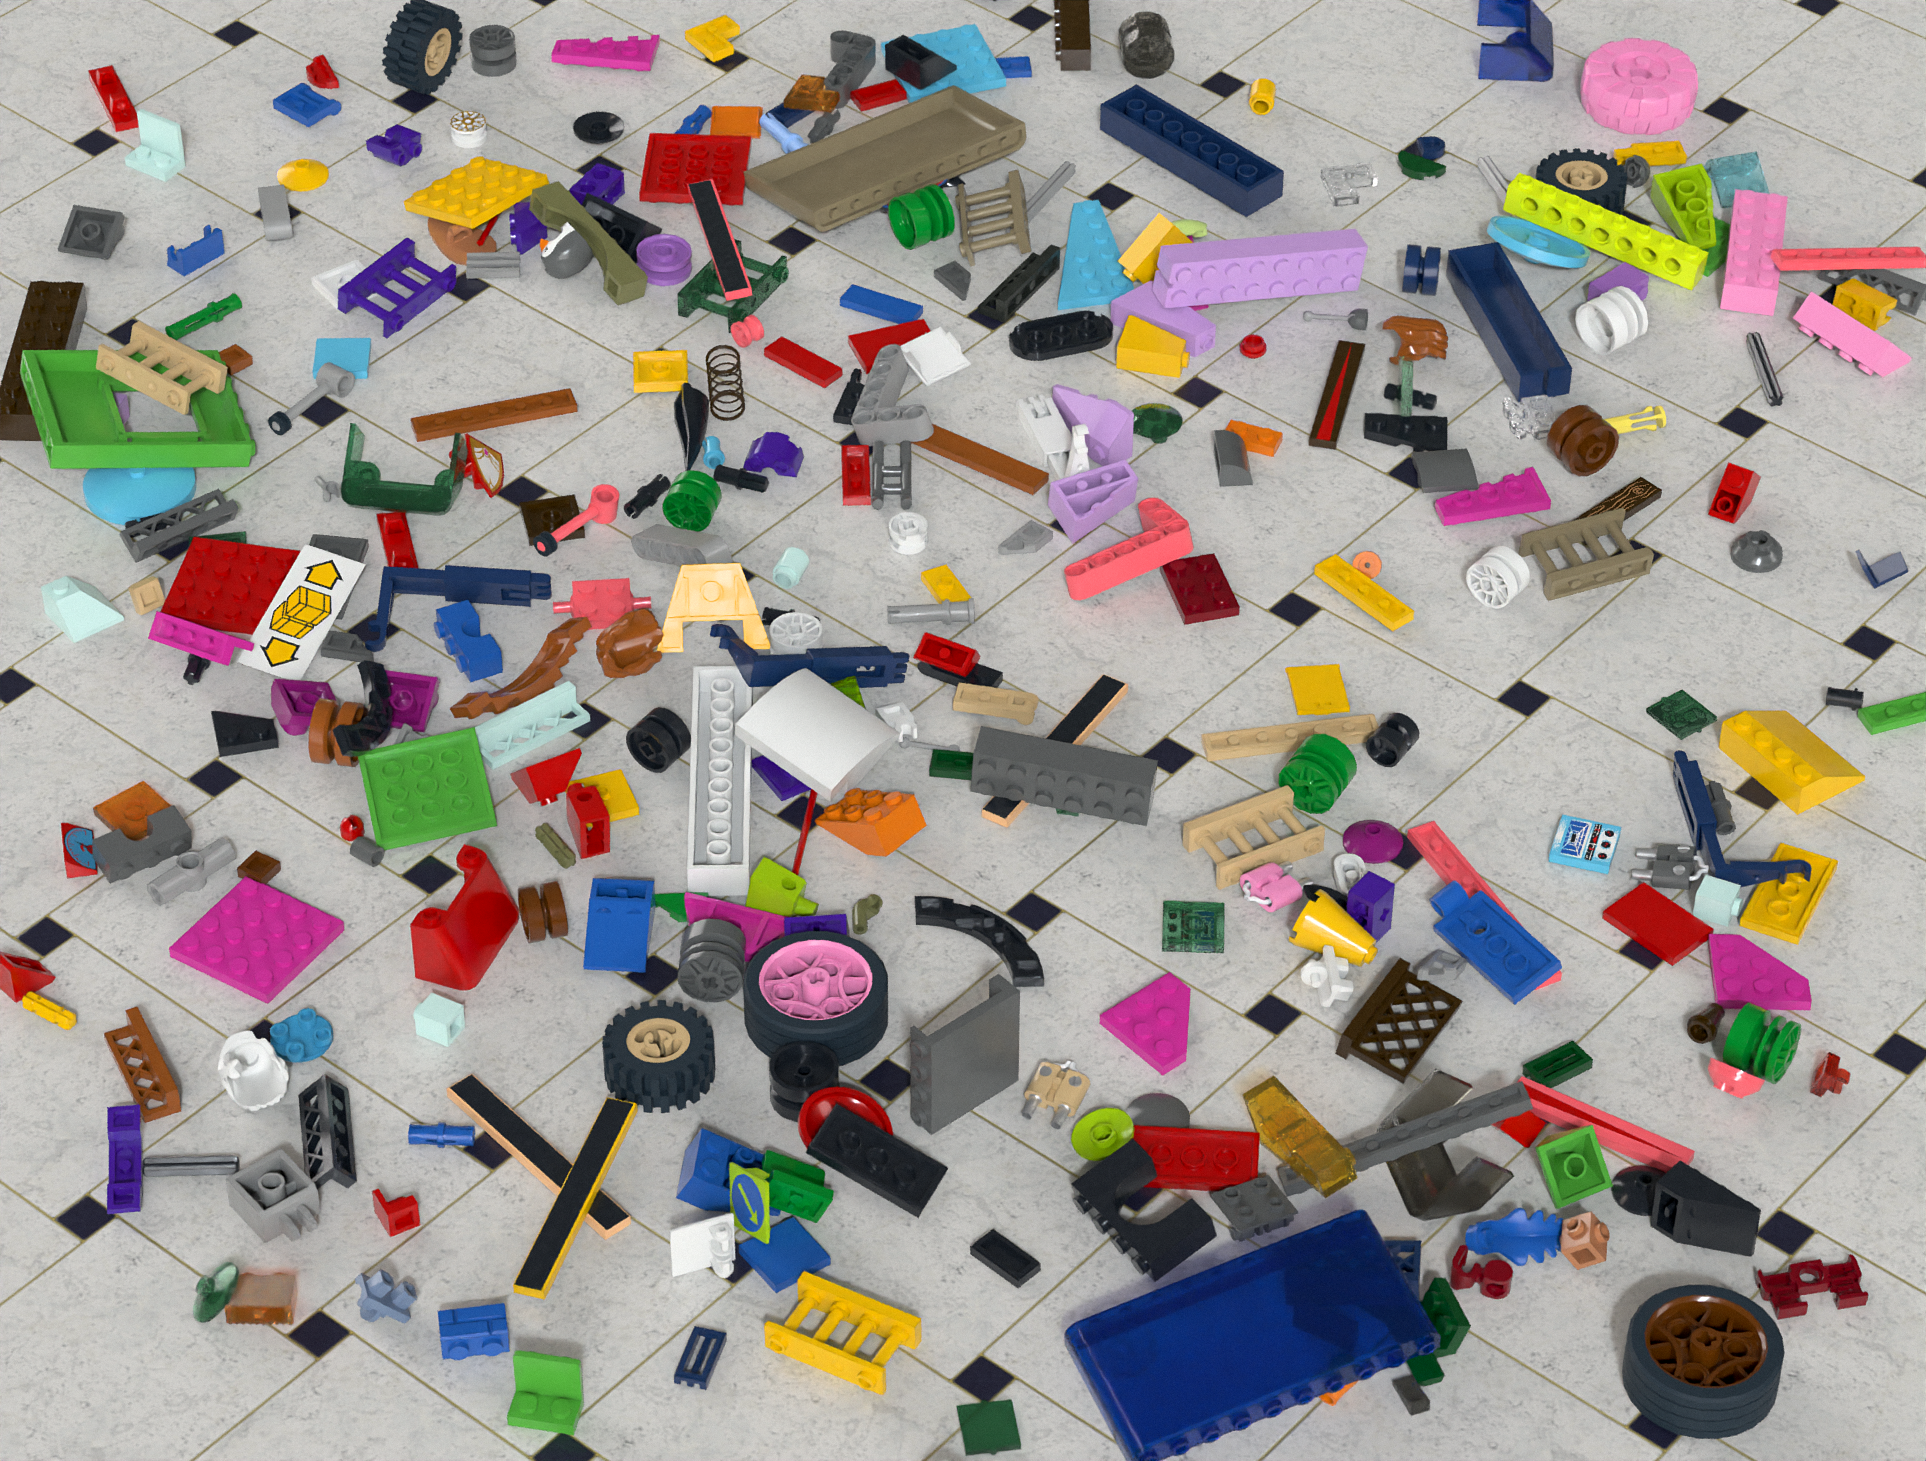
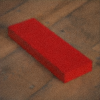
M783 336L764 348L765 357L823 388L828 387L843 376V368Z
M869 445L841 446L843 506L871 505Z

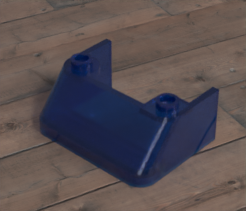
M1479 0L1477 26L1526 28V33L1514 32L1506 38V44L1481 43L1478 79L1532 82L1551 80L1554 72L1552 22L1533 0Z

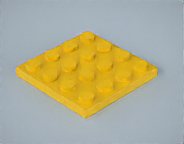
M479 156L472 158L470 163L452 170L448 176L433 181L432 185L424 190L414 192L412 197L403 202L406 211L474 229L531 195L533 189L548 185L549 181L547 174Z

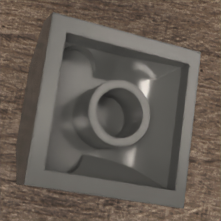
M73 205L57 250L62 253L108 260L115 243L124 236V214L117 211Z

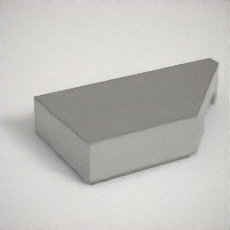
M1030 520L998 545V553L1001 555L1036 553L1053 539V531Z
M1438 950L1419 969L1417 979L1455 980L1465 970L1467 960L1443 950Z

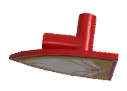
M466 433V446L471 462L458 469V475L461 479L472 475L474 488L477 490L484 488L489 497L492 498L499 493L503 486L504 467L502 454Z

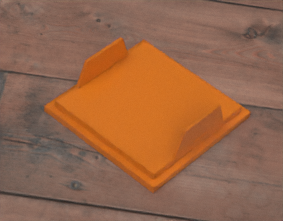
M713 106L710 135L752 136V138L761 139L759 121L763 114V107Z

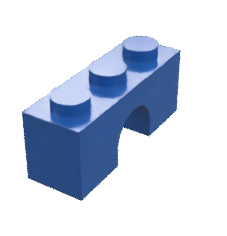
M469 600L436 609L437 622L433 624L438 639L442 638L444 640L448 655L454 656L459 672H464L470 683L503 673L501 650L491 634L480 635L479 616Z

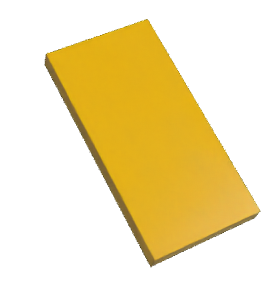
M1780 842L1770 862L1805 860L1812 868L1810 881L1805 880L1804 874L1798 872L1787 874V880L1784 884L1780 883L1778 879L1759 883L1740 918L1739 926L1798 945L1837 870L1838 861Z

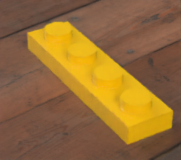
M1334 554L1315 565L1314 575L1392 632L1414 620V610L1338 555Z

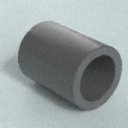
M357 837L351 844L350 854L364 863L376 867L384 857V849L363 837Z

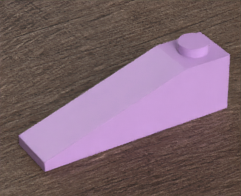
M1058 384L1053 386V402L1071 434L1073 426L1081 424L1087 426L1089 434H1085L1084 440L1088 447L1087 455L1089 458L1101 466H1106L1132 457L1134 413L1109 398L1100 400L1094 394L1086 396L1073 388Z

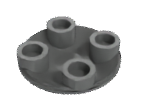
M1152 1093L1138 1097L1129 1105L1126 1111L1134 1125L1189 1128L1190 1113L1186 1105L1178 1098L1168 1094Z

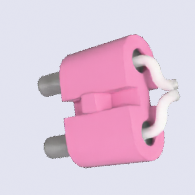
M1290 861L1279 865L1269 862L1240 877V886L1246 894L1244 899H1247L1248 902L1256 901L1268 912L1277 911L1300 900L1304 891L1303 886L1314 885L1309 877L1299 882L1290 875L1283 877V874L1293 869Z

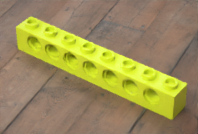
M1520 172L1508 185L1503 210L1691 291L1703 277L1709 252L1699 249L1697 246L1687 244L1673 236L1661 233L1647 225H1642L1623 215L1609 211L1600 205L1590 203L1576 195L1564 192L1555 186L1548 185Z

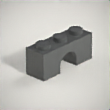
M175 805L147 816V835L149 837L145 840H130L123 834L120 828L92 840L93 859L110 884L118 880L127 879L132 874L145 868L155 867L160 862L173 856H179L192 848V830Z

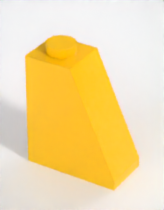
M1158 213L1120 257L1118 262L1125 268L1122 273L1131 281L1135 282L1138 279L1145 284L1151 280L1154 281L1156 270H1159L1157 263L1161 246L1193 242L1173 223Z
M1128 315L1117 346L1116 368L1180 378L1183 368H1188L1190 361V352H1186V340L1140 318Z

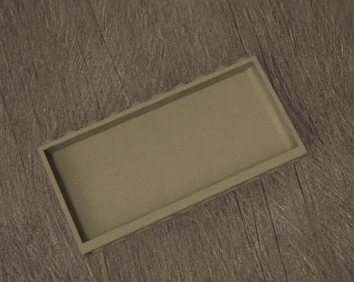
M952 85L744 171L745 184L750 191L815 229L825 232L880 209L882 206L889 204L890 200L896 196L907 192L913 193L915 190L924 188L927 185L951 179L1019 150L1026 141L1025 122Z

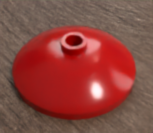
M830 1087L815 1092L804 1102L798 1116L799 1135L807 1149L836 1103L893 1136L892 1125L884 1109L868 1095L851 1088Z

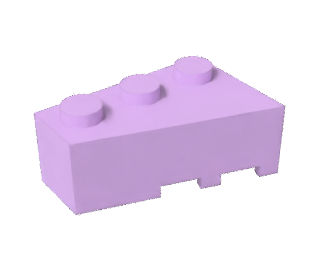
M1125 459L1053 481L1050 484L1048 506L1073 544L1135 501L1138 477Z

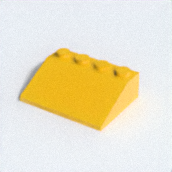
M1786 710L1743 711L1722 722L1719 749L1797 815L1865 781V775Z

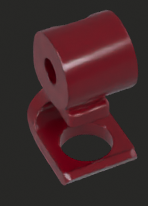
M1460 1245L1452 1259L1449 1278L1450 1287L1454 1290L1469 1289L1475 1283H1478L1480 1293L1492 1299L1507 1297L1510 1294L1513 1277L1511 1265L1498 1259L1489 1261L1483 1268L1481 1264L1475 1262L1473 1268L1466 1273L1462 1269L1466 1265L1468 1246Z

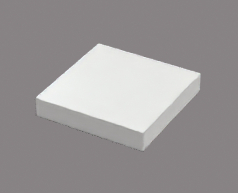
M354 260L311 277L312 285L337 309L338 289L366 269V267L360 261ZM371 294L369 297H367V299L375 297L379 294Z

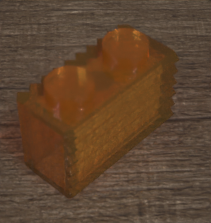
M250 1272L228 1275L224 1300L226 1322L229 1325L232 1323L236 1325L239 1323L243 1325L246 1323L249 1325L253 1323L256 1325L259 1323L262 1325L266 1323L269 1325L273 1323L276 1325H292L294 1323L298 1296L296 1275H287L282 1272L274 1273L273 1275H255Z

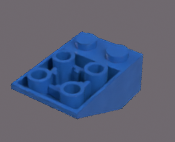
M593 878L588 907L583 970L646 972L656 909L654 881Z
M702 1128L685 1150L676 1198L705 1211L730 1212L729 1162H733L744 1169H762L763 1154ZM769 1206L770 1216L780 1215L781 1210Z

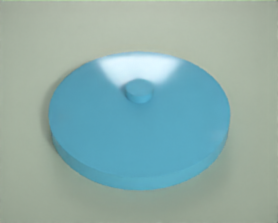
M1494 216L1490 219L1487 227L1488 234L1494 240L1533 264L1542 263L1556 267L1582 268L1586 266L1590 256V251L1585 245L1522 218Z
M193 467L90 468L83 480L84 499L88 508L101 519L120 525H125L127 521L135 519L139 522L140 518L164 513L193 499L196 491Z

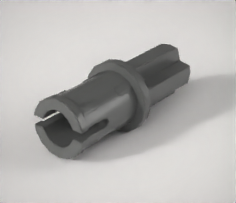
M834 107L827 108L823 116L815 120L814 127L808 133L811 144L824 139L825 136L832 133L833 126L841 117L838 110L833 115L831 114L835 109Z
M1710 781L1706 785V790L1717 820V832L1720 835L1731 834L1736 829L1730 812L1732 805L1726 799L1721 783Z

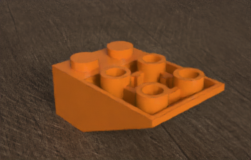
M860 788L851 789L846 792L842 800L825 808L824 813L815 819L817 825L866 855L884 857L890 855L927 826L914 794H904L898 791L861 790Z

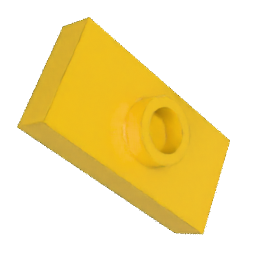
M947 564L921 572V581L938 604H942V601H945V599H949L950 602L968 601L971 598Z

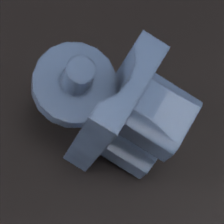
M382 1269L372 1277L360 1273L355 1278V1283L361 1287V1297L357 1305L361 1307L360 1316L362 1319L368 1322H375L380 1317L385 1318L389 1316L403 1324L411 1319L408 1307L417 1300V1294L412 1284L404 1281L397 1288L393 1289L395 1287L393 1277Z

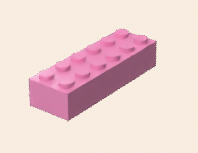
M1735 189L1720 309L1768 316L1774 315L1780 270L1771 259L1772 250L1782 249L1788 196Z

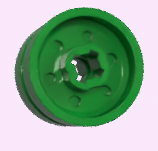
M695 470L681 472L675 477L663 501L662 509L664 516L676 528L697 532L702 531L709 526L722 498L721 489L712 477L703 472Z

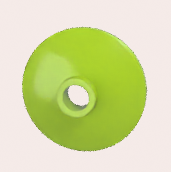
M1102 1108L1084 1116L1076 1124L1071 1136L1072 1146L1076 1153L1084 1159L1092 1161L1104 1160L1133 1138L1134 1124L1130 1116L1120 1109Z

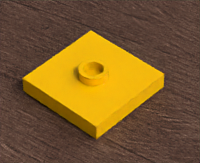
M687 350L633 352L634 393L680 391L681 385L688 383Z
M621 769L570 781L567 789L574 783H582L584 787L596 786L610 815V822L639 815V806ZM586 824L587 828L592 827V824Z

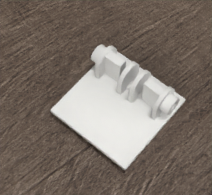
M733 1213L669 1230L672 1277L711 1266L720 1278H727L733 1272L734 1265L732 1260H735Z

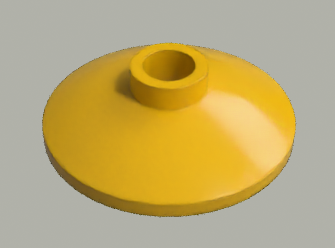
M313 159L290 161L280 167L277 172L279 184L292 191L314 190L325 184L329 178V171L326 165Z

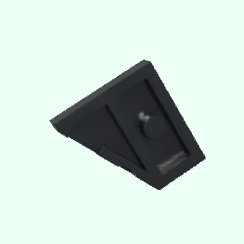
M211 711L219 757L279 748L274 720Z

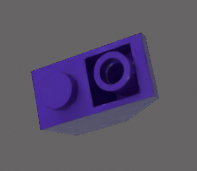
M530 202L514 204V213L509 214L511 245L517 246V252H520V255H523L539 244L540 239L545 240L548 238L547 226H544L529 210Z

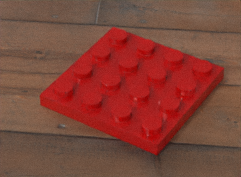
M649 133L639 190V201L650 203L671 202L676 204L692 203L687 184L713 179L721 204L729 206L743 205L746 188L744 171H747L749 167L752 136Z
M193 537L160 612L214 630L253 635L301 551Z

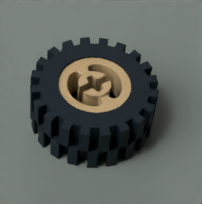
M411 0L410 3L403 5L404 11L399 10L396 14V22L392 21L390 25L392 30L390 35L387 34L385 41H388L387 46L383 47L382 54H385L386 57L382 60V66L386 67L383 70L384 74L388 76L387 79L392 83L429 95L431 92L435 93L438 90V85L442 86L445 83V77H450L452 73L451 66L456 65L458 59L455 56L457 52L460 53L461 49L458 43L462 40L463 33L459 32L462 28V22H459L460 17L454 10L426 0Z
M1573 148V152L1568 153L1566 149L1560 150L1559 155L1553 152L1548 155V159L1543 158L1540 161V165L1536 169V180L1555 186L1557 189L1576 195L1595 205H1600L1616 214L1623 215L1628 176L1627 172H1624V166L1622 164L1617 165L1618 160L1612 157L1608 160L1607 154L1603 152L1596 155L1594 150L1587 149L1586 153L1580 152V148Z
M657 1000V1006H650L649 1001L641 1002V1009L635 1010L633 1006L625 1009V1017L619 1013L613 1017V1025L608 1024L605 1028L602 1046L605 1082L607 1081V1088L610 1093L615 1092V1099L622 1101L627 1099L628 1102L636 1103L637 1107L642 1105L646 1113H652L653 1108H661V1113H670V1106L676 1105L678 1111L685 1109L687 1100L695 1104L700 1100V1092L705 1095L708 1093L710 1083H714L715 1045L713 1029L711 1025L708 1026V1020L704 1015L697 1017V1010L691 1006L684 1011L683 1003L674 1001L673 1006L670 1007L666 1006V1000Z

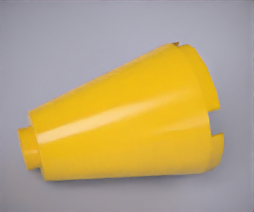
M1322 889L1318 890L1315 894L1320 897L1316 902L1309 900L1292 929L1297 935L1296 937H1289V942L1295 946L1322 955L1324 945L1333 946L1335 957L1348 959V963L1359 967L1364 963L1369 965L1378 952V948L1374 947L1376 940L1331 896Z

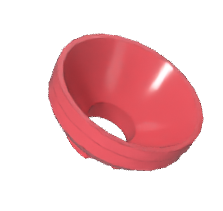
M1710 1058L1707 1068L1714 1083L1713 1087L1743 1099L1744 1096L1760 1091L1762 1085H1764L1765 1080Z

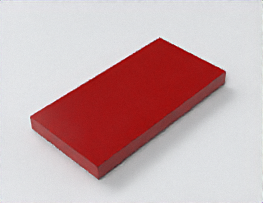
M1134 1125L1132 1139L1152 1157L1158 1175L1144 1187L1218 1192L1258 1178L1260 1132Z

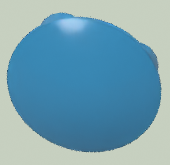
M309 1008L300 1010L297 1015L290 1016L270 1028V1044L274 1047L276 1055L289 1062L300 1063L314 1060L324 1054L333 1042L334 1035L330 1023L321 1016L316 1015V1012Z

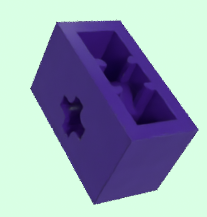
M1368 871L1348 891L1347 913L1377 943L1391 929L1395 884Z

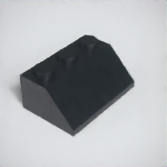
M589 193L586 194L581 205L585 207L586 211L635 263L638 261L636 256L638 244L645 238L660 234L662 228Z

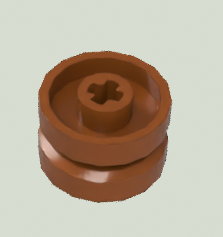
M320 698L316 702L310 721L308 742L309 757L312 762L330 764L335 758L340 766L356 767L358 765V756H342L333 729L339 725L357 724L362 717L364 704L346 701L340 708L336 700Z

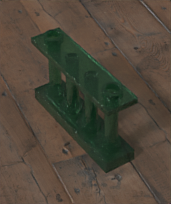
M734 239L744 268L763 274L759 279L747 276L751 285L752 295L732 300L736 302L732 307L707 300L712 294L725 298L711 259L677 293L678 315L688 318L695 310L701 308L727 317L728 332L731 333V325L737 321L743 322L745 317L752 315L782 283L786 282L789 276L787 256L782 255L771 266L743 256L741 241Z

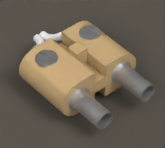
M1069 1060L1065 1064L1040 1063L1025 1091L1024 1096L1027 1099V1103L1021 1115L1026 1119H1031L1037 1106L1047 1109L1048 1106L1054 1107L1056 1114L1051 1122V1126L1055 1129H1061L1066 1117L1076 1114L1090 1087V1080L1079 1070L1075 1069L1076 1064ZM1070 1066L1067 1073L1061 1071V1069H1066Z

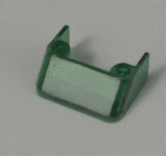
M350 423L341 485V497L349 507L434 516L445 515L450 511L463 486L468 452L466 441L461 433H455L450 469L438 473L434 485L382 481L380 470L374 463L361 461L365 435L356 423Z

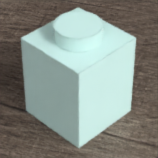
M1705 875L1695 896L1693 915L1697 918L1728 927L1733 915L1739 916L1743 905V899L1739 898L1741 885Z
M430 993L423 1003H419L414 1010L413 1018L415 1020L416 1034L446 1047H449L465 1028L463 1005L434 993Z

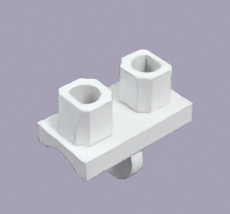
M1324 945L1322 958L1318 961L1311 959L1301 968L1302 981L1317 988L1321 1006L1330 1007L1334 999L1348 1001L1354 989L1352 981L1344 979L1349 969L1348 959L1335 957L1333 946Z

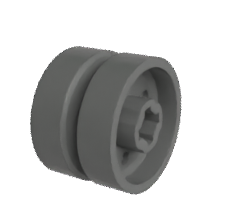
M486 25L475 29L470 34L471 67L476 73L488 77L506 75L515 69L517 64L515 35L511 29L501 25Z

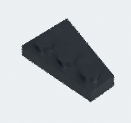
M1365 413L1364 439L1395 447L1400 444L1413 447L1414 452L1447 450L1448 417Z

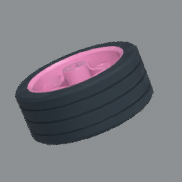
M807 931L790 934L762 948L749 962L745 971L743 984L745 1027L749 1038L757 1049L769 1058H772L775 1052L786 1044L798 1041H813L825 1045L832 1050L839 1061V1066H843L862 1058L872 1051L885 1034L888 1026V974L884 963L875 951L861 941L847 935L828 931Z

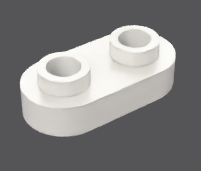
M1349 853L1339 855L1334 860L1333 868L1338 892L1348 896V891L1367 873L1362 858Z

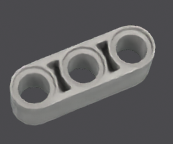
M284 185L259 187L258 195L266 241L293 238Z

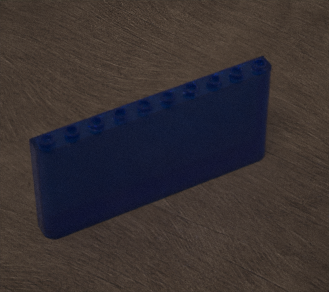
M1355 1210L1079 1320L1065 1331L1064 1343L1125 1460L1161 1461L1171 1456L1183 1455L1189 1449L1200 1444L1215 1442L1222 1435L1232 1431H1242L1252 1423L1264 1418H1274L1281 1414L1282 1411L1296 1405H1306L1314 1398L1323 1394L1338 1392L1345 1385L1357 1380H1367L1375 1373L1389 1367H1399L1405 1361L1416 1356L1428 1355L1440 1347V1335L1367 1211Z

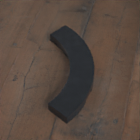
M364 660L357 665L364 688V711L357 724L339 725L333 729L342 756L354 757L369 753L382 744L390 731L393 708L389 706L388 697L391 696V689L383 664Z
M915 896L916 925L939 926L968 934L980 940L998 954L1009 970L1013 986H1044L1043 968L1037 953L1028 945L1026 937L1005 919L973 904L969 907L954 903V899Z

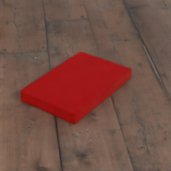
M920 319L849 335L848 344L864 372L870 374L881 348L890 344L901 346L931 330L925 320Z
M1645 882L1605 909L1602 916L1603 920L1671 966L1705 943L1709 938V934L1714 932L1712 927Z

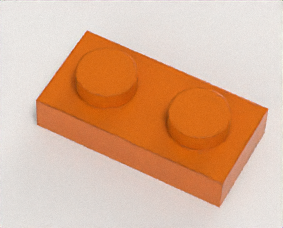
M1230 420L1225 429L1239 435L1245 442L1247 451L1274 457L1283 439V432L1241 421Z

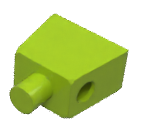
M763 857L751 876L745 907L786 917H797L798 915L804 917L815 916L819 904L804 898L807 885L805 879Z

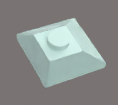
M64 576L41 587L45 614L73 643L124 621V616L93 585Z

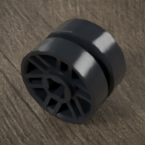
M658 707L651 710L627 732L626 744L633 758L642 767L654 773H662L690 749L691 735L686 724L678 715L666 708Z

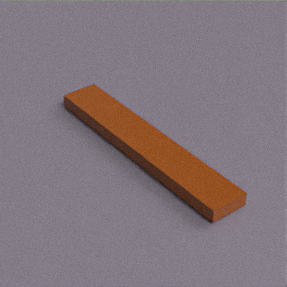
M571 388L413 417L410 420L416 441L421 442L578 411Z
M932 424L934 428L932 436L922 441L911 442L1031 495L1038 492L1049 481V473L935 424Z

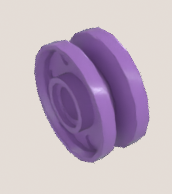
M657 234L645 238L638 244L636 249L637 266L648 276L647 283L658 286H672L684 282L690 277L692 271V249L685 239L676 235Z

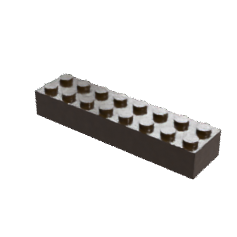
M30 281L0 384V440L41 441L20 375L23 350H76L87 312L84 283L71 281Z

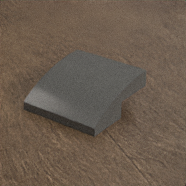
M1467 448L1412 452V463L1418 473V485L1423 493L1478 489L1475 469Z

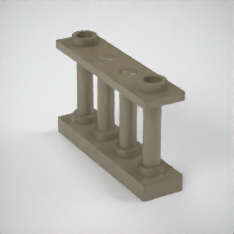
M1019 170L1008 172L1009 183H1005L1004 187L968 196L963 183L958 184L959 195L955 196L958 211L961 212L963 242H959L962 257L968 258L970 267L976 266L974 252L1013 243V245L1018 244L1021 254L1032 252L1025 188ZM1009 197L1007 202L970 211L971 205ZM1010 212L1008 214L1009 217L972 226L971 221ZM1012 228L1010 233L973 242L974 236Z
M1624 508L1606 511L1594 516L1522 534L1518 554L1521 557L1535 554L1547 573L1543 594L1548 601L1650 574L1654 554L1650 547L1634 550L1622 532L1626 512ZM1611 534L1623 554L1612 557L1608 556L1597 537ZM1586 541L1597 561L1583 563L1572 544ZM1561 548L1572 567L1558 570L1546 551Z

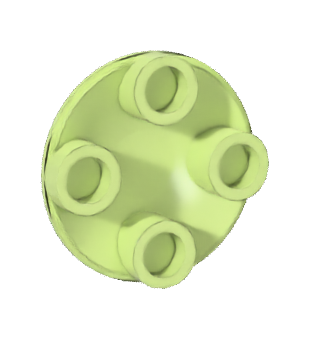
M1179 219L1171 222L1186 236L1203 237L1208 234L1207 224L1198 220Z

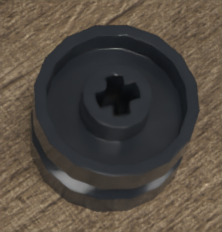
M798 1041L786 1044L777 1050L770 1059L769 1065L770 1102L774 1111L785 1119L798 1122L800 1110L804 1102L812 1094L825 1088L840 1087L839 1061L835 1053L827 1046L813 1041Z

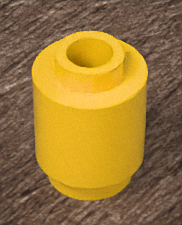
M1257 79L1251 85L1249 106L1255 114L1265 115L1274 107L1276 86L1271 80Z

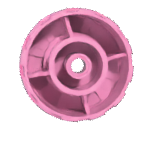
M1625 38L1623 41H1611L1601 45L1597 51H1593L1586 59L1581 77V100L1586 113L1590 114L1595 122L1604 127L1631 135L1661 134L1664 131L1673 130L1681 126L1693 111L1698 91L1697 69L1694 63L1690 62L1688 55L1678 48L1670 47L1667 43L1657 40H1641V38Z

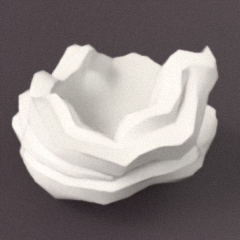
M252 1031L235 1033L226 1040L220 1054L218 1071L222 1078V1085L227 1090V1094L232 1101L248 1111H258L259 1109L266 1108L268 1105L273 1106L274 1103L280 1102L281 1098L285 1096V1092H287L288 1067L284 1060L276 1055L274 1047L264 1038L257 1039Z

